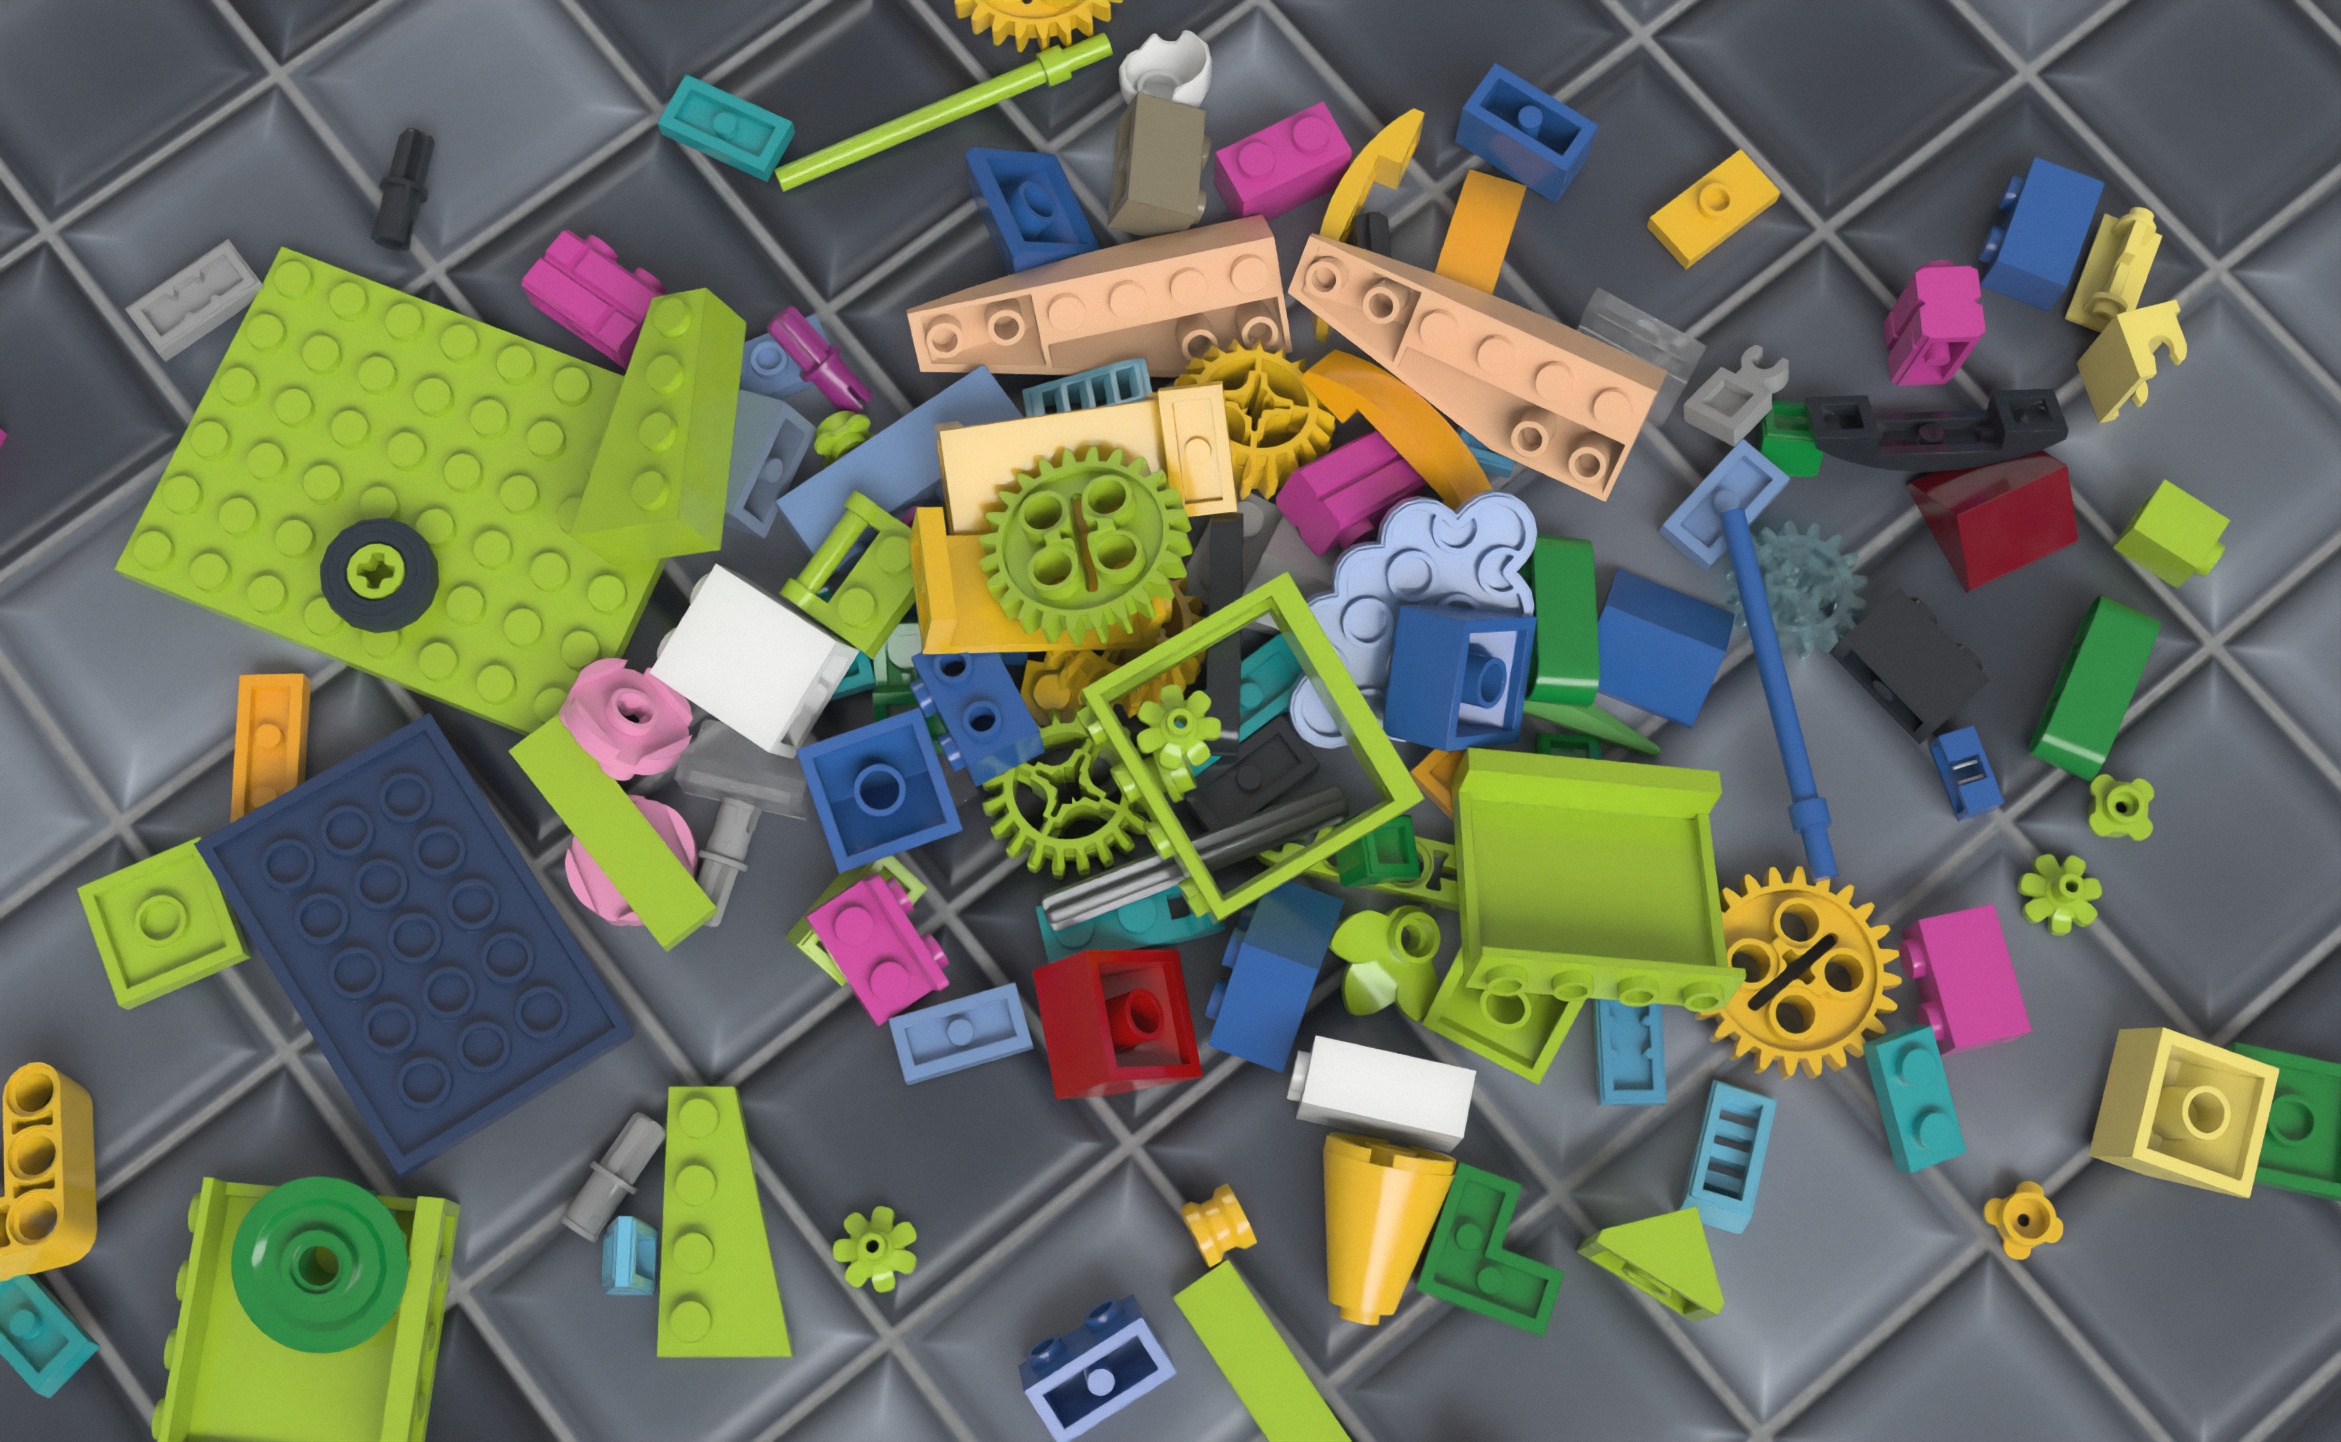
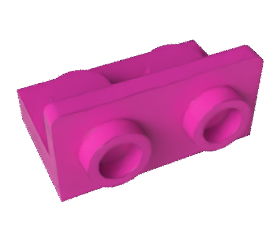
M868 873L806 914L804 918L873 1024L879 1027L931 990L939 992L950 983L942 969L949 965V961L929 932L919 936L906 915L913 911L914 908L899 883L893 877L884 882L879 874Z

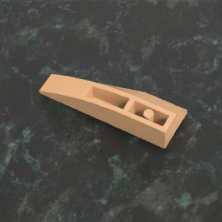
M1262 214L1146 238L1077 255L995 279L907 309L920 372L971 373L984 364L990 373L1075 375L1125 360L1145 358L1149 377H1178L1180 374L1185 373L1186 366L1193 357L1203 359L1205 352L1209 350L1211 345L1226 353L1227 346L1234 339L1237 340L1244 350H1251L1252 345L1260 339L1264 352L1274 354L1282 346H1284L1285 354L1293 352L1275 239Z
M1314 233L1308 238L1288 290L1290 295L1489 449L1605 502L1668 371L1494 295L1401 261Z

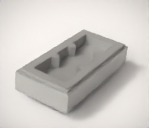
M227 239L135 301L125 310L157 353L167 362L250 305L258 291L264 288V285Z

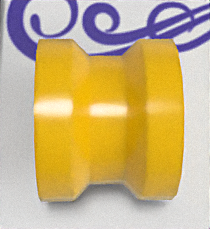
M1227 1183L1215 1189L1212 1199L1202 1204L1189 1202L1179 1207L1187 1228L1209 1268L1221 1262L1224 1252L1234 1247L1247 1249L1257 1243L1252 1228Z

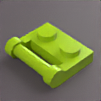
M853 490L842 505L847 511L796 580L789 578L779 591V594L873 660L916 601L909 551V539L912 529L858 491ZM867 526L871 527L879 534L831 600L826 603L817 597L818 592Z

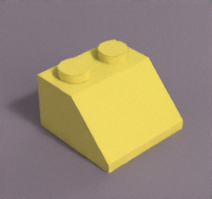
M2164 1027L2119 1029L2089 1156L2146 1176L2241 1198H2250L2279 1069Z

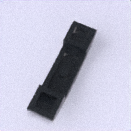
M2054 389L1991 391L1987 410L1873 414L1868 395L1806 397L1804 404L1816 449L1847 462L1886 470L1936 472L1987 466L2023 457L2066 440L2069 431Z

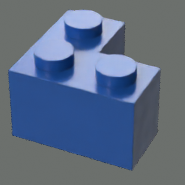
M1289 880L1243 908L1238 926L1233 930L1222 961L1223 966L1233 969L1229 983L1220 979L1217 980L1205 1012L1206 1017L1216 1020L1208 1046L1283 1073L1345 900Z

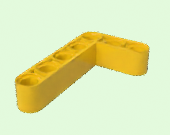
M43 1062L29 1063L20 1067L10 1076L3 1092L5 1196L0 1197V1282L11 1280L12 1277L24 1274L31 1275L67 1266L81 1260L93 1246L97 1233L93 1103L91 1095L84 1086L54 1067ZM53 1094V1096L51 1097L49 1103L44 1106V1104L46 1103L47 1099ZM55 1156L51 1166L45 1170L48 1162ZM57 1219L55 1227L47 1235L50 1225Z

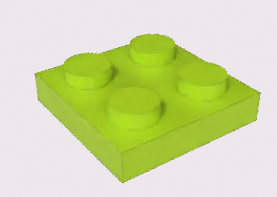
M201 836L77 888L118 1006L126 1010L135 1008L252 958L232 905L194 843L203 839Z

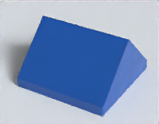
M972 147L965 153L970 193L1009 275L1101 250L1056 154Z
M1618 568L1597 619L1600 679L1597 692L1691 729L1727 652L1735 614Z
M920 707L796 750L839 874L963 830Z

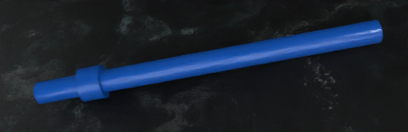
M1743 508L1731 509L1720 514V520L1793 802L1792 805L1787 807L1792 829L1795 834H1801L1813 882L1838 877L1839 874L1827 827L1832 825L1826 798H1819L1745 510Z

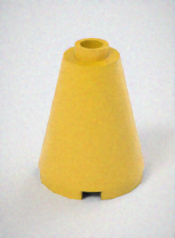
M1333 1132L1330 1135H1326L1325 1145L1323 1146L1328 1301L1341 1306L1339 1317L1345 1320L1366 1325H1378L1380 1315H1393L1397 1309L1455 1176L1456 1159L1418 1146L1410 1145V1149L1389 1144V1140Z

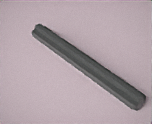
M1331 784L1190 838V841L1210 873L1340 823L1349 817V806L1340 787ZM1154 852L1044 894L1041 898V905L1050 927L1055 931H1059L1174 887L1186 878L1173 856L1163 861L1158 853Z

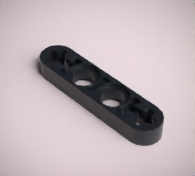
M1244 513L1211 514L1209 616L1243 597ZM1242 629L1208 648L1207 696L1211 700V706L1206 712V717L1217 718L1221 722L1220 738L1215 741H1206V745L1210 750V756H1239Z

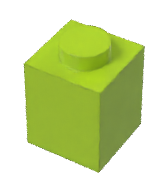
M2164 479L2142 501L2112 548L2177 589L2194 573L2205 577L2215 566L2226 548L2218 539L2231 520Z

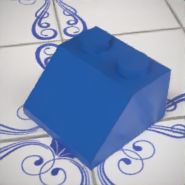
M1439 604L1400 606L1398 622L1392 635L1394 652L1390 680L1383 698L1385 714L1382 729L1385 734L1443 751L1518 743L1537 617Z

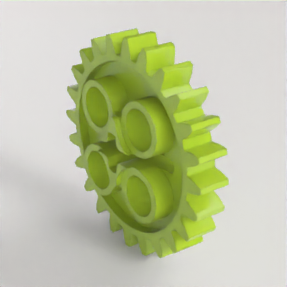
M1091 446L1085 461L1076 462L1070 449L1064 450L1061 467L1054 469L1047 460L1042 458L1039 460L1041 476L1035 480L1021 472L1016 475L1022 488L1018 495L1006 491H1001L998 494L1006 512H990L986 514L985 518L993 533L980 536L979 542L986 554V557L979 560V563L988 580L986 585L995 602H999L1009 621L1018 618L1024 632L1028 635L1035 632L1041 626L1048 643L1054 644L1065 629L1068 631L1074 646H1080L1086 631L1094 629L1102 644L1107 643L1110 625L1118 623L1126 633L1131 634L1134 632L1131 616L1136 612L1152 620L1157 617L1151 604L1154 596L1173 600L1175 595L1167 578H1186L1187 571L1181 557L1192 554L1193 549L1187 532L1192 530L1185 509H1183L1184 505L1177 488H1170L1165 472L1162 469L1151 474L1146 458L1142 456L1128 466L1123 450L1117 448L1107 462H1104L1100 457L1097 447ZM1077 499H1082V514L1090 531L1087 536V542L1098 579V589L1095 592H1089V576L1081 558L1084 555V547L1073 509V503ZM1121 506L1112 513L1103 514L1112 507ZM1051 522H1057L1054 526L1048 529H1042L1045 525ZM1133 560L1126 567L1113 569L1118 563ZM1061 576H1068L1061 583H1058L1056 585H1049L1054 579H1057Z

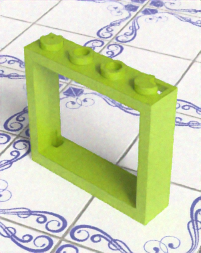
M1288 571L1081 690L1080 700L1085 708L1076 712L1083 729L1095 746L1103 742L1107 744L1118 765L1110 769V772L1119 790L1129 804L1137 799L1140 800L1152 822L1143 826L1151 844L1163 861L1171 856L1174 857L1186 878L1177 884L1183 898L1197 918L1207 913L1213 925L1403 814L1425 799ZM1269 613L1382 802L1225 895H1222L1110 705Z

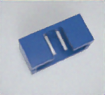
M1974 725L1940 735L1928 745L1958 822L1992 812L2004 803Z

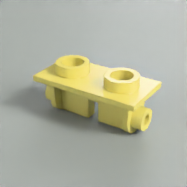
M2134 207L2130 209L2129 214L2123 215L2120 219L2108 214L2103 215L2064 319L2102 333L2116 314L2136 309L2162 235L2155 233L2157 227L2153 222L2154 214L2150 210Z

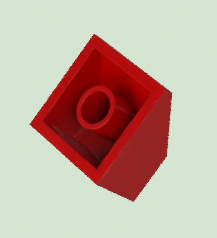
M1084 950L1033 970L1056 1099L1104 1097L1203 1077L1178 950Z

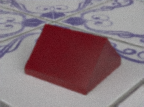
M2044 450L1982 467L1932 472L1907 485L1909 493L1966 594L2074 545L2079 540L2068 467Z

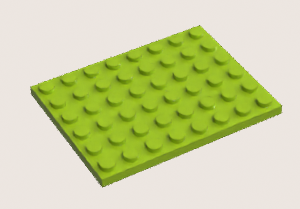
M281 247L262 283L264 288L258 291L114 570L124 578L517 733L529 736L559 713L571 686L579 673L587 665L606 658L622 659L668 558L613 566L569 536L625 376L288 248ZM387 518L405 523L424 537L438 561L439 586L434 600L424 614L416 622L398 631L373 633L352 627L331 609L322 592L320 565L326 549L339 533L362 520ZM379 561L377 569L375 571H367V576L364 575V577L376 589L379 588L382 579L393 578L394 572H391L385 563Z

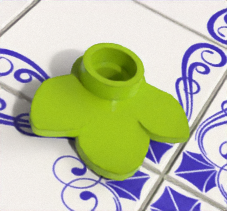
M1412 905L1395 907L1385 915L1371 910H1362L1350 915L1335 928L1328 947L1337 956L1350 962L1344 970L1341 986L1344 1005L1350 1015L1373 1014L1394 1001L1399 1010L1412 1021L1418 1022L1427 1013L1438 991V978L1431 959L1439 949L1441 935L1436 921L1425 910ZM1403 927L1408 930L1410 935L1409 944L1405 949L1401 943Z

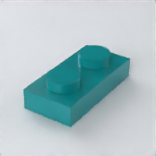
M687 74L684 76L657 123L662 135L768 182L795 134L792 121Z
M1916 1024L1862 1044L1896 1170L1914 1173L1966 1153L1932 1026Z
M34 1274L12 1277L11 1280L0 1282V1354L36 1393L50 1399L101 1346Z

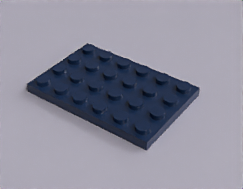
M430 713L194 843L401 1180L634 1037V1030Z

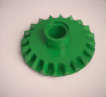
M321 1174L306 1178H296L271 1190L245 1216L233 1244L231 1257L233 1284L245 1313L272 1340L301 1352H340L367 1341L378 1333L396 1314V1310L407 1287V1277L411 1267V1260L408 1258L406 1247L408 1234L401 1231L395 1219L396 1210L386 1207L377 1198L376 1190L364 1189L354 1184L352 1178L339 1179ZM317 1246L327 1247L334 1252L339 1265L337 1274L327 1273L319 1266L316 1259Z

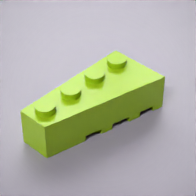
M700 288L652 298L569 536L613 566L721 550L747 322L709 289Z

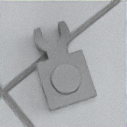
M1758 345L1750 347L1742 355L1741 369L1736 374L1720 367L1683 404L1684 421L1735 447L1772 409V394L1783 389L1789 380V360L1781 358L1772 368L1760 369L1763 365V348Z

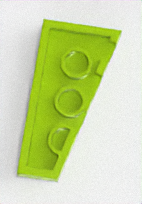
M735 1086L669 1087L657 1341V1357L660 1358L795 1357L791 1334L788 1332L779 1278L775 1271L768 1239L769 1231L765 1212L761 1206L755 1178L756 1170L739 1090Z

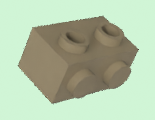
M1137 92L1117 121L1107 227L1151 238L1184 231L1191 224L1197 225L1200 222L1206 205V190L1200 188L1201 171L1207 163L1211 148L1210 137L1204 135L1206 110Z

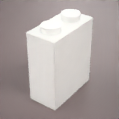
M715 564L712 571L704 575L695 585L690 596L691 605L679 625L669 631L662 639L657 650L658 659L649 673L767 752L794 759L797 754L796 750L801 748L859 653V650L744 575Z
M1315 1036L1310 1053L1298 1050L1287 1099L1299 1102L1296 1119L1450 1153L1464 1137L1476 1071Z

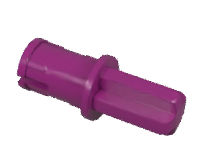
M787 306L773 316L767 326V331L801 369L799 377L804 382L812 381L839 412L852 411L856 414L860 412L863 407L858 401L862 400L865 404H868L873 397V392L860 381L839 357L841 349L835 343L828 345L795 307Z

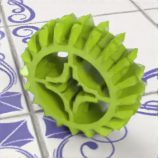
M1054 707L1048 711L1050 724L1048 727L1041 729L1038 721L1033 717L1040 730L1045 752L982 784L985 791L997 795L983 802L985 815L1002 817L991 826V833L994 839H1005L1015 835L1008 843L1006 848L1007 855L1014 860L1022 856L1028 849H1031L1032 851L1027 863L1028 870L1038 873L1042 869L1046 858L1053 860V878L1062 880L1066 874V862L1077 863V872L1081 879L1090 877V864L1088 860L1097 857L1101 867L1106 871L1114 868L1113 855L1109 849L1114 846L1121 853L1128 856L1135 851V844L1125 831L1145 835L1146 832L1143 826L1149 823L1143 816L1136 813L1146 812L1139 799L1129 804L1122 794L1120 804H1116L1107 799L1106 792L1100 790L1091 782L1094 774V764L1098 756L1104 759L1112 768L1118 765L1105 742L1095 746L1089 739L1076 712L1083 709L1081 707L1074 709L1072 723H1061V713L1058 708ZM1123 727L1131 740L1130 730L1126 727ZM1135 747L1144 762L1146 753H1142L1139 747ZM1075 748L1069 760L1061 765L1050 766L1041 762H1037L1035 766L1031 765L1038 758L1058 749ZM1080 774L1079 787L1082 799L1076 802L1072 797V804H1062L1059 810V798L1056 788L1062 784L1066 789V783H1075ZM1020 782L1030 786L1032 793L1047 803L1043 814L1044 823L1040 831L1034 829L1022 817L1017 808L1016 795ZM1090 820L1098 824L1102 820L1108 822L1100 830L1088 836L1077 839H1058L1059 836L1063 837L1068 827L1076 821Z

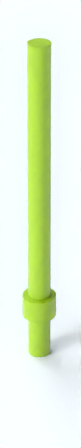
M1103 32L1064 49H1061L1059 45L1036 53V60L780 166L774 169L782 191L785 192L1046 83L1049 88L1072 78L1071 72L1113 55L1110 42Z

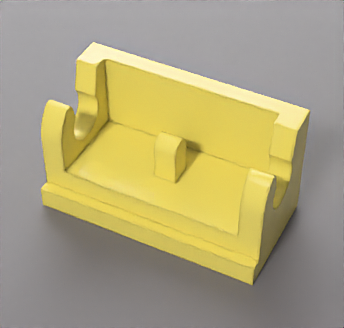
M2177 300L2116 314L2078 360L2077 366L2099 424L2115 420L2119 416L2118 409L2131 395V399L2137 407H2141L2146 402L2148 397L2146 380L2153 378L2157 374L2153 353L2163 342L2169 347V357L2175 365L2181 364L2185 359L2187 344L2176 317L2181 311Z

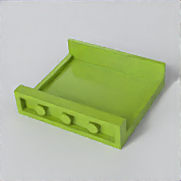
M1467 747L1451 781L1465 988L1487 989L1490 993L1498 996H1513L1522 992L1554 995L1559 1000L1569 1002L1581 1001L1587 998L1619 1000L1623 1005L1630 1007H1642L1657 1003L1681 1005L1693 1012H1709L1716 1009H1724L1746 979L1745 968L1728 967L1709 819V813L1722 794L1720 772Z
M204 1177L201 1193L198 1192L194 1195L188 1213V1227L194 1235L190 1258L182 1263L177 1276L176 1295L178 1300L182 1301L178 1327L170 1332L165 1345L164 1365L170 1372L165 1398H161L158 1401L153 1413V1438L158 1440L157 1442H425L461 1205L445 1198L418 1196L417 1199L377 1195V1198L386 1207L396 1210L395 1219L401 1231L408 1234L406 1247L408 1258L411 1260V1267L408 1272L407 1287L403 1298L396 1310V1314L378 1333L367 1341L340 1352L308 1353L288 1348L264 1334L245 1313L233 1284L231 1257L237 1231L250 1209L263 1196L278 1186L233 1183ZM317 1246L316 1259L319 1266L327 1273L337 1274L339 1265L334 1252L327 1247Z

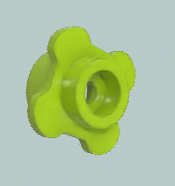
M841 411L829 416L818 426L814 437V449L819 455H824V469L875 436V434L869 433L868 428L871 422L866 415H857L852 411Z
M2107 774L2099 775L2091 781L2089 791L2093 797L2088 807L2089 817L2087 822L2090 830L2095 835L2114 838L2128 835L2133 841H2142L2150 836L2153 831V824L2148 819V803L2154 798V789L2149 782L2140 778L2135 779L2131 783L2115 781ZM2116 803H2123L2126 806V812H2118L2116 810Z

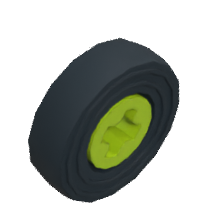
M387 518L362 520L342 530L328 545L320 565L321 589L331 609L352 627L373 633L398 631L416 622L432 605L439 586L438 561L425 538L407 524ZM379 561H382L391 572H394L393 578L382 579L379 588L374 589L373 584L364 575L367 576V571H375Z

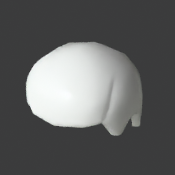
M1188 30L1182 31L1181 36L1176 41H1165L1157 34H1152L1139 50H1134L1127 54L1119 68L1121 92L1128 105L1137 92L1198 108L1208 93L1212 77V60L1208 44L1195 33Z

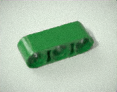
M1537 533L1534 550L1517 571L1531 589L1534 602L1533 616L1537 617L1525 701L1588 708L1596 697L1600 679L1593 547L1590 540Z
M2099 594L2094 599L2079 626L2035 730L2028 750L2030 756L2087 782H2090L2097 775L2109 754L2156 641L2161 625L2160 620L2103 594Z

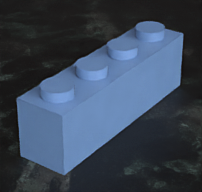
M983 364L775 502L783 522L811 559L847 511L842 505L853 490L870 499L899 521L911 507L917 505L935 507L941 502L945 505L933 424L959 421L963 426L1024 417ZM867 526L832 575L837 571L839 574L851 572L866 552L868 544L873 542L879 533Z

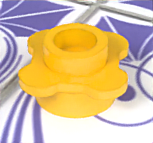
M2022 1182L2017 1185L2014 1194L2004 1199L1992 1198L1984 1205L1983 1217L1988 1224L1996 1227L2003 1239L2002 1250L2011 1259H2025L2030 1255L2031 1248L2044 1242H2057L2062 1237L2063 1223L2056 1216L2052 1204L2044 1197L2042 1187L2035 1182ZM2020 1214L2026 1215L2029 1219L2026 1227L2020 1226L2017 1221Z

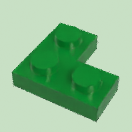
M1458 1162L1454 1171L1455 1176L1446 1194L1414 1291L1537 1337H1544L1565 1272L1502 1249L1522 1184Z

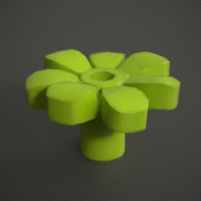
M1178 685L1163 687L1160 692L1161 705L1152 701H1145L1138 711L1137 717L1139 720L1150 726L1138 734V747L1142 753L1146 754L1160 749L1159 766L1166 770L1175 771L1180 766L1183 756H1186L1193 766H1200L1210 757V750L1203 741H1215L1221 736L1220 720L1213 717H1204V714L1210 709L1211 700L1204 692L1199 690L1194 692L1188 700H1184L1182 689ZM1180 722L1184 725V728H1178L1174 723Z
M2042 855L2032 861V869L2035 874L2026 873L2019 878L2018 892L2021 895L2033 898L2022 907L2021 913L2030 924H2036L2047 917V930L2050 934L2065 936L2071 930L2072 921L2079 927H2086L2095 920L2098 913L2088 901H2094L2102 895L2101 884L2095 878H2081L2086 868V863L2075 855H2070L2064 859L2061 866H2059L2053 855Z
M883 1206L876 1207L873 1210L870 1222L867 1221L863 1214L858 1212L849 1215L843 1222L844 1228L851 1235V1238L838 1239L833 1245V1256L839 1262H851L844 1275L846 1282L851 1286L860 1288L866 1283L868 1278H871L874 1289L877 1292H889L894 1290L896 1286L894 1271L908 1275L913 1273L916 1268L918 1259L913 1253L905 1250L906 1246L914 1243L918 1238L916 1229L910 1222H902L894 1227L895 1213L893 1209ZM875 1243H879L878 1250L874 1253H871V1246Z

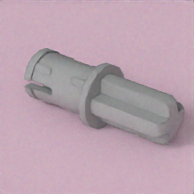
M725 796L722 797L717 819L705 851L699 850L697 854L698 857L704 859L697 884L719 910L715 916L703 924L708 927H717L721 923L738 871L747 872L748 866L743 863L752 834L762 813L761 808Z
M639 1112L633 1114L602 1161L598 1163L593 1160L590 1164L594 1172L566 1213L562 1214L559 1220L584 1238L596 1243L599 1239V1234L626 1194L629 1192L634 1195L638 1189L633 1186L634 1182L666 1137V1130L663 1126L645 1114Z

